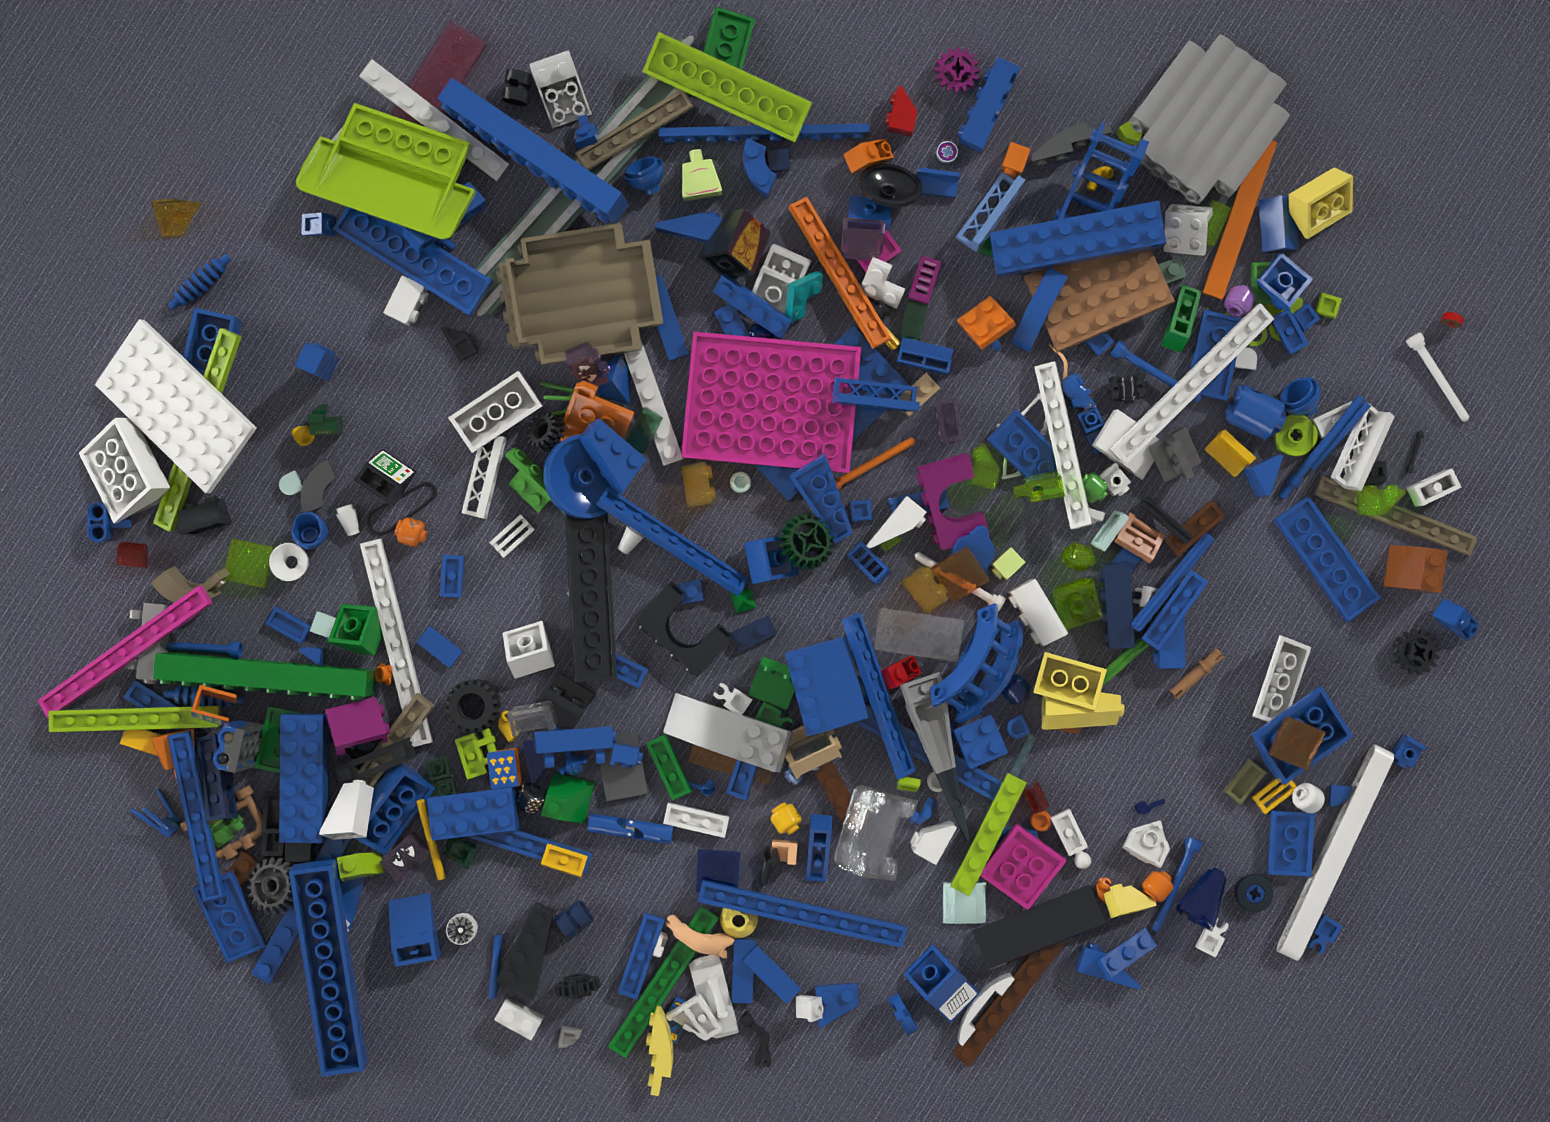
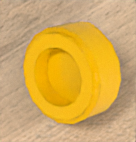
M309 425L298 426L291 431L294 440L300 446H307L315 439V435H310Z

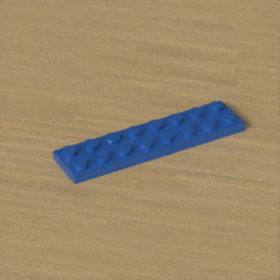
M346 207L333 227L335 232L422 285L470 317L494 282L436 244L431 245L418 254L402 236L403 226Z

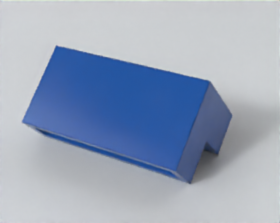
M1280 195L1259 200L1262 252L1273 253L1299 250L1298 226L1289 213V196Z
M902 337L896 364L947 376L951 366L953 349Z

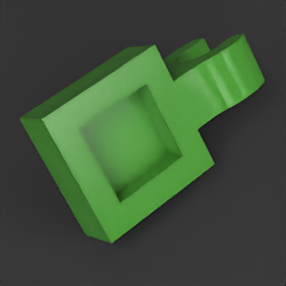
M239 814L236 819H230L227 822L222 819L211 826L214 844L218 848L236 836L235 831H239L244 827L242 823L243 818Z

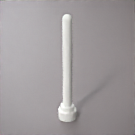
M1419 332L1406 340L1408 346L1413 348L1414 351L1417 350L1460 419L1467 421L1469 415L1425 348V338L1422 333Z
M920 552L915 554L917 561L988 602V605L996 603L998 612L1006 600L1003 596L991 595L954 572L944 573L939 563Z

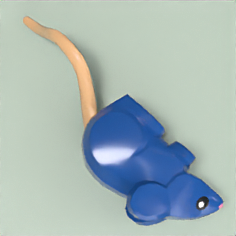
M1049 344L1051 349L1056 352L1055 348ZM1058 352L1057 354L1064 363L1063 380L1061 383L1063 395L1070 400V407L1074 409H1091L1096 407L1095 402L1088 396L1091 394V391L1084 387L1085 383L1077 373L1067 376V360L1061 352Z

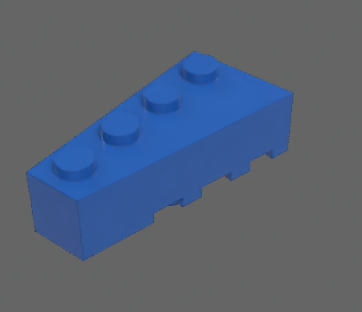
M997 57L993 68L988 67L983 78L987 81L984 87H979L975 96L978 101L975 106H970L966 115L969 118L967 125L962 124L957 134L961 137L958 142L959 144L979 153L982 152L1018 75L1020 66Z

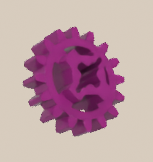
M959 47L956 48L955 52L949 48L948 55L942 52L940 56L942 60L937 59L936 65L939 67L934 69V73H938L935 80H941L940 88L947 86L948 93L951 89H954L955 94H958L959 89L966 93L967 86L972 89L974 86L972 81L977 82L979 78L975 75L980 73V68H975L979 61H973L972 59L975 54L967 55L968 49L966 48L963 52H960ZM953 58V61L950 64L945 65V63L948 60ZM956 64H957L958 70L960 71V74L958 75V78H957L956 71L954 70V68L956 67ZM970 76L965 82L961 83L964 77Z

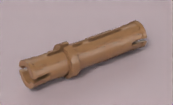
M1215 648L1206 658L1200 659L1197 662L1198 665L1169 691L1179 700L1202 677L1212 672L1211 669L1225 658L1224 655Z

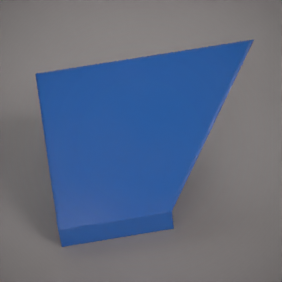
M618 354L599 368L602 373H592L598 374V376L591 384L598 386L596 394L630 405L629 368Z

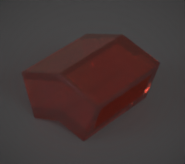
M120 542L116 549L117 565L147 568V544Z
M1039 782L1032 783L1023 790L1033 814L1043 812L1050 807ZM1031 790L1033 791V793H1034V795H1035V797H1036V800H1037V802H1038V804H1039V807H1038V805H1037V803H1036V801H1035V799H1034V797H1033V794H1032Z

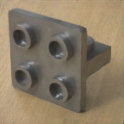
M1182 427L1148 446L1163 481L1167 482L1180 475L1187 480L1195 476L1192 468L1200 464L1201 460L1187 428Z

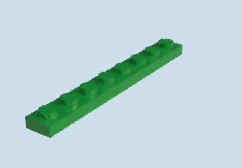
M701 905L688 927L698 933L708 934L719 916ZM680 940L677 941L609 1043L608 1047L624 1058L627 1057L649 1024L651 1013H655L656 1007L661 1006L696 951Z

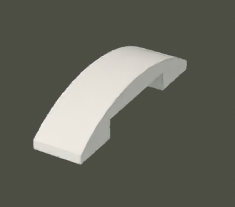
M1010 973L1001 975L985 985L979 991L978 996L966 1008L958 1029L957 1039L960 1045L963 1046L975 1031L971 1021L994 991L1002 996L1015 980Z

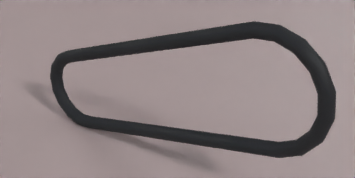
M423 482L401 495L400 498L424 485H430L434 489V495L404 518L411 517L436 498L437 488L433 483ZM388 503L374 509L367 518L369 529L377 535H384L397 526L396 523L386 531L378 532L370 524L372 515L390 505Z

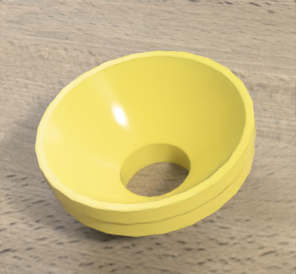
M723 908L720 914L722 929L726 934L734 938H744L750 935L758 923V915L727 908ZM735 915H742L745 918L743 926L737 927L733 924L732 919Z

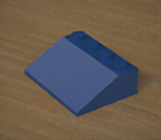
M847 636L785 652L807 736L826 732L868 718Z
M1322 686L1313 690L1251 734L1272 775L1284 785L1354 737Z

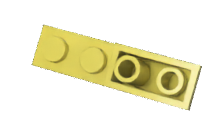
M657 1006L655 1013H651L649 1026H653L652 1033H648L646 1045L650 1046L649 1054H653L651 1067H655L654 1074L650 1073L648 1086L652 1087L651 1095L659 1096L662 1076L670 1078L673 1066L672 1034L661 1006Z

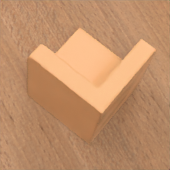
M772 839L771 857L772 850L777 848L780 861L796 865L797 841Z

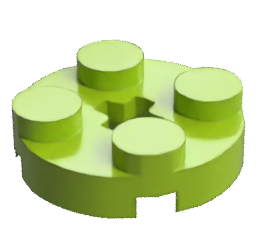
M1304 415L1286 416L1281 430L1274 434V442L1280 452L1288 456H1301L1310 451L1316 444L1318 437L1317 428ZM1294 429L1301 435L1296 441L1290 436Z

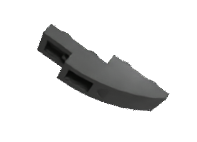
M1084 122L1060 132L1037 150L1029 161L1030 166L1042 167L1049 164L1048 161L1056 159L1057 162L1069 159L1068 156L1073 152L1072 146L1078 149L1085 147L1088 142H1092L1089 138L1093 129H1089L1088 122ZM1110 124L1105 125L1102 134L1110 136L1112 133Z

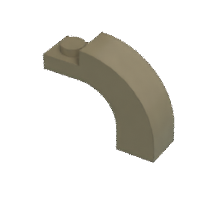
M174 566L164 571L151 584L163 597L173 603L197 586H203L209 598L213 599L221 594L219 588L226 583L225 578L230 573L224 568L216 572L203 584H196L187 580Z

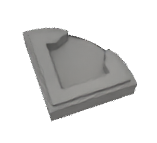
M561 1026L558 1048H566L574 1044L579 1039L582 1029Z

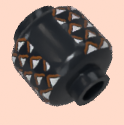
M536 782L525 783L517 796V805L525 813L539 812L545 802L547 794L545 788Z

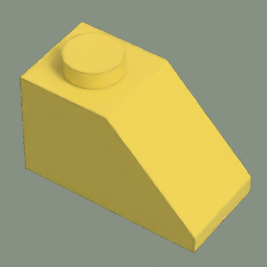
M1122 884L1110 887L1111 891L1104 893L1110 918L1147 910L1156 906L1154 900L1131 885L1123 887Z

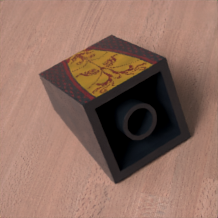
M743 208L729 211L699 253V257L720 275L726 273L732 278L754 275L771 232L764 227L763 223L756 220L748 210Z

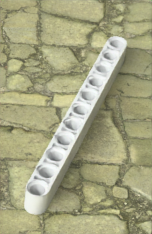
M1375 744L1368 750L1352 784V792L1343 803L1312 869L1311 877L1308 878L1277 944V952L1296 961L1301 958L1393 763L1394 753Z

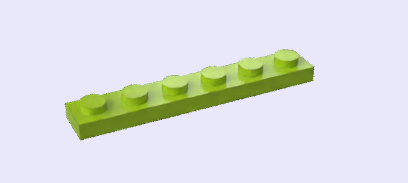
M1009 773L1006 774L950 887L970 897L1027 784L1025 781Z

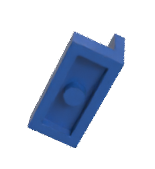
M918 168L916 176L922 184L921 194L956 198L958 180L960 178L959 172Z

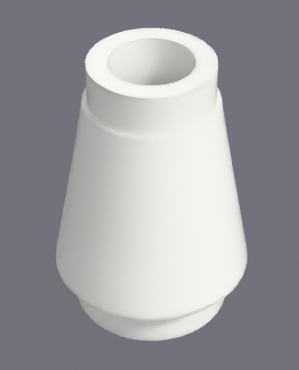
M353 504L337 508L338 514L336 516L347 536L359 533L357 512Z
M627 525L618 549L628 555L645 536Z

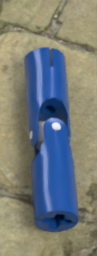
M590 813L587 832L671 845L674 826Z

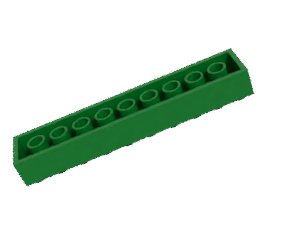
M172 652L155 653L153 679H159L161 684H173L181 681L183 686H194L202 683L203 686L210 688L223 685V689L236 690V688L241 689L244 687L245 691H257L266 688L265 692L279 693L287 690V694L300 695L308 692V696L314 697L329 694V698H342L349 695L351 700L367 699L368 696L374 695L375 669L319 666L315 664Z

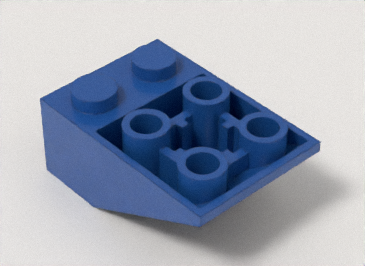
M430 893L388 900L391 947L395 967L438 959L441 951Z

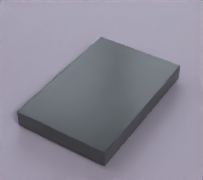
M637 731L616 735V743L640 747ZM604 748L605 763H601L600 768L606 801L648 794L643 761L641 765H632V768L619 766L620 762H616L613 766L610 765L613 748Z

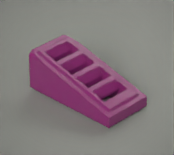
M921 256L908 297L909 299L929 304L941 261ZM920 273L932 276V278L922 276ZM918 281H919V282H922V283H925V284H928L929 287H928V286H925V285H922V284H919ZM915 289L927 292V295L915 292Z

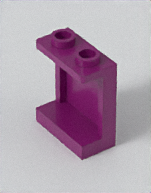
M376 697L325 710L337 756L346 754L345 748L381 738L383 743L387 742V735L390 734L388 722H383L382 716H385L382 703L378 704Z

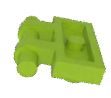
M490 728L482 731L484 739L478 740L477 733L455 739L467 780L489 773L487 768L488 759L484 758L481 747L486 745L488 753L497 751L494 744L496 740L492 736Z

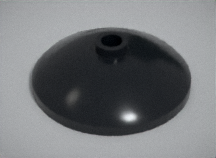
M892 164L870 166L861 173L859 180L860 189L869 200L890 208H900L913 204L919 199L922 191V184L914 173L906 168Z

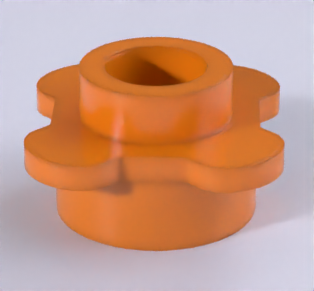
M385 663L377 666L374 672L375 680L378 683L390 685L393 678L392 666H386Z

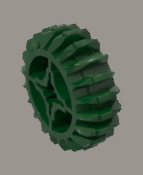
M804 513L800 514L799 517L793 516L792 521H786V527L781 528L783 534L779 536V539L783 543L779 544L778 547L785 549L781 555L787 554L789 557L786 562L793 560V567H797L800 564L801 570L806 569V567L812 570L815 566L817 568L822 566V562L826 563L828 561L827 556L832 555L830 549L835 546L830 542L835 536H829L828 534L832 528L826 529L827 522L825 521L821 524L820 517L813 519V514L811 513L807 516ZM798 526L809 527V530L805 531V533L795 531ZM805 538H807L809 542V545L807 546L805 544L806 541H804ZM793 541L797 545V550L794 547ZM808 550L818 552L813 558L804 556Z

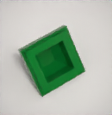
M751 588L742 590L738 596L731 593L736 614L756 608Z

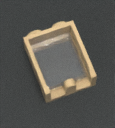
M804 725L793 730L785 757L796 780L802 774L837 757L842 758L839 752L842 746L837 736L832 737L835 734L834 729L807 736Z

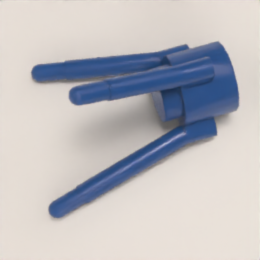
M158 789L157 793L171 818L166 816L161 821L147 808H143V812L152 820L135 809H131L130 812L158 830L163 836L165 835L169 838L181 827L177 823L180 818L174 813L162 791Z

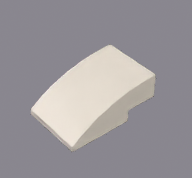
M773 244L752 292L785 314L788 285L806 275L812 260Z
M1118 409L1113 410L1093 442L1092 447L1143 480L1154 462L1148 446L1159 439L1155 436L1128 464H1124L1110 448L1137 422Z

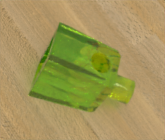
M1056 470L1025 477L1023 485L1013 487L1016 499L1027 497L1030 502L1065 497L1062 477ZM1039 485V489L1033 491L1034 487Z

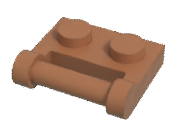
M1129 512L1127 514L1129 519L1117 534L1114 542L1151 563L1166 533L1161 530L1158 532L1135 518V515Z

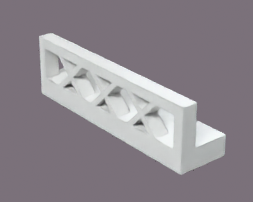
M1371 405L1370 409L1352 428L1331 475L1334 481L1345 489L1362 491L1395 417L1390 412L1377 411ZM1368 412H1369V413H1371L1372 415H1371L1369 421L1367 422L1366 416H1367V414H1368ZM1361 431L1362 437L1360 441H1358V434ZM1353 449V454H1354V455H1353L1352 459L1350 460V455H1349V454H1350L1351 450ZM1343 468H1345V475L1342 479L1340 474Z
M503 436L494 438L492 451L488 453L484 446L477 450L462 509L463 514L487 519L507 438ZM487 457L489 460L487 471L482 473L479 468V462ZM482 477L484 480L481 492L477 493L473 487L474 482ZM477 498L479 501L477 512L469 511V502Z

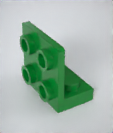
M763 656L748 694L751 697L787 710L795 691L789 667Z

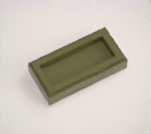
M1248 759L1223 792L1241 805L1267 772L1253 760Z

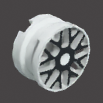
M468 913L456 914L449 920L446 926L447 937L454 944H467L477 933V921Z

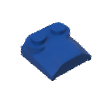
M1280 252L1260 275L1256 283L1271 297L1274 307L1287 311L1313 278Z

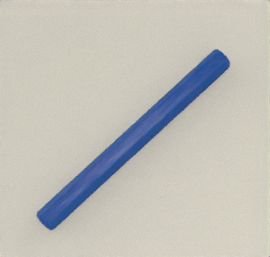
M1205 533L1132 621L1131 626L1134 630L1142 631L1211 546L1214 539L1210 534Z

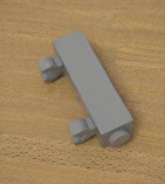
M144 603L143 610H130V618L142 619V625H144L170 605ZM169 635L140 655L138 660H133L127 664L124 669H136V679H144V683L157 684L159 679H153L155 653L168 652L166 644L169 642Z

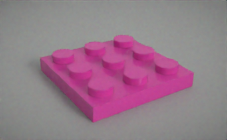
M1015 823L990 855L980 876L1029 910L1067 860Z

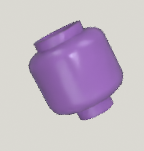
M1234 286L1230 289L1224 305L1231 316H1246L1250 312L1256 297L1248 286Z

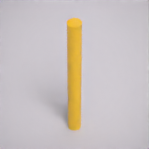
M420 799L416 803L437 880H443L446 877L436 840L432 841L427 807L425 800Z

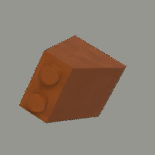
M1389 545L1383 587L1420 593H1441L1448 551L1427 547Z

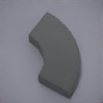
M328 459L314 466L303 482L300 491V504L303 513L324 506L322 499L324 489L330 482L336 479Z

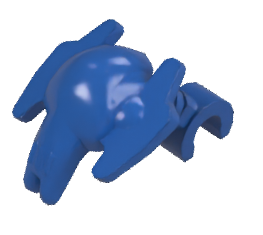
M559 726V727H557V728H555V729H553V730H563V729L561 728V726ZM565 751L564 754L567 760L563 767L559 768L560 774L564 775L566 772L571 775L579 774L583 769V764L588 760V755L577 757L573 755V751Z

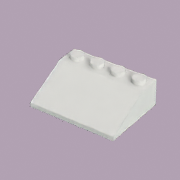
M129 418L113 419L79 452L113 523H118L153 503L170 489L141 429Z

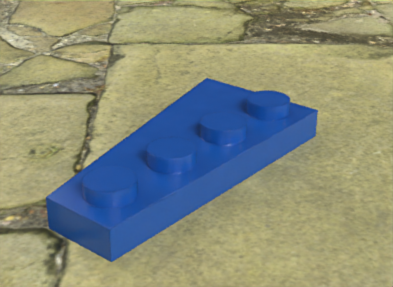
M826 453L790 474V479L816 517H820V523L822 524L826 521L825 528H832L828 534L829 536H835L833 539L835 544L853 534Z

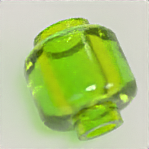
M1073 542L1064 548L1062 560L1067 568L1084 572L1094 564L1095 555H1093V550L1090 546Z

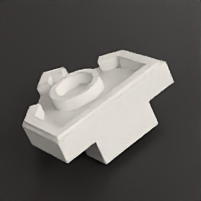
M1161 821L1131 829L1122 847L1129 851V854L1158 868L1162 867L1170 850L1162 830Z

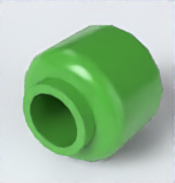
M1095 472L1082 475L1087 501L1089 503H1094L1097 500L1101 502L1108 494L1106 491L1107 482L1101 479Z

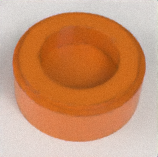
M1036 810L1031 814L1030 824L1035 830L1046 831L1051 826V816L1046 811Z

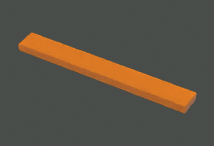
M1271 141L1238 187L1202 291L1204 295L1223 300L1277 145L1276 141Z
M808 197L790 204L788 209L872 349L890 341L892 337Z

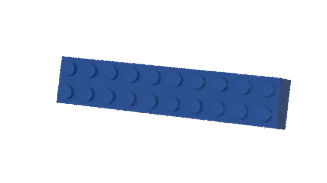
M451 78L437 99L442 104L441 108L447 112V116L454 121L459 120L462 122L463 126L470 132H477L480 135L479 137L486 143L490 144L492 142L497 146L496 149L504 155L509 154L512 156L513 160L523 167L525 164L533 175L538 178L542 176L547 180L546 183L554 189L559 188L568 199L572 201L576 199L586 211L591 212L593 210L597 214V218L605 224L608 222L616 224L629 206L620 191L455 79Z
M337 859L294 864L289 871L321 1077L361 1072L365 1070L368 1058Z

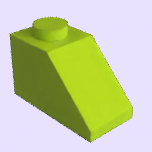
M380 852L357 853L337 858L342 882L384 873Z

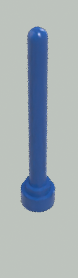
M1118 341L1110 354L1116 359L1119 357L1120 359L1128 360L1170 387L1178 383L1177 380L1129 352L1128 348L1125 347L1126 344ZM1198 394L1192 400L1194 402H1200L1201 395Z
M232 641L227 645L167 642L166 649L226 653L231 658L240 659L243 654V643Z
M1187 836L1184 842L1186 845L1184 849L1186 851L1172 880L1173 890L1163 901L1152 926L1155 932L1160 931L1193 854L1200 851L1203 842Z

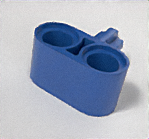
M95 502L87 508V534L93 542H109L113 537V528H130L132 525L131 516L118 523H113L104 503ZM99 507L103 509V515L100 518L97 516V509ZM100 528L104 531L102 538H99L97 535Z

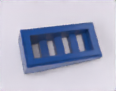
M862 541L847 554L876 586H879L892 573ZM864 549L866 552L857 560L855 557ZM870 555L872 558L862 565L861 563ZM876 561L878 564L868 572L867 569ZM883 568L884 570L874 578L873 575Z

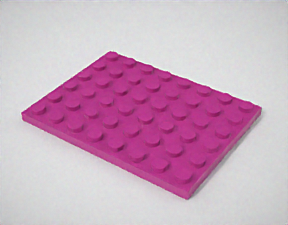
M693 332L681 458L800 469L826 453L832 472L849 473L856 406L833 404L834 378L858 380L861 347ZM839 383V393L849 394L852 391L847 384Z

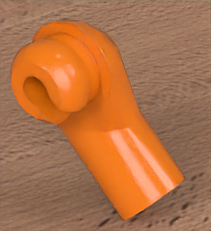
M1106 877L1100 878L1096 884L1097 897L1105 904L1104 893L1110 891L1111 880Z

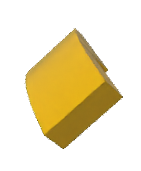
M146 729L124 730L119 744L158 756L151 737L161 734Z

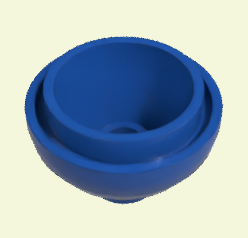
M653 156L641 158L626 168L623 177L632 188L643 190L645 195L654 194L660 189L659 183L664 174L663 161Z
M1313 378L1296 379L1284 388L1279 400L1284 402L1287 413L1310 416L1318 409L1321 389Z

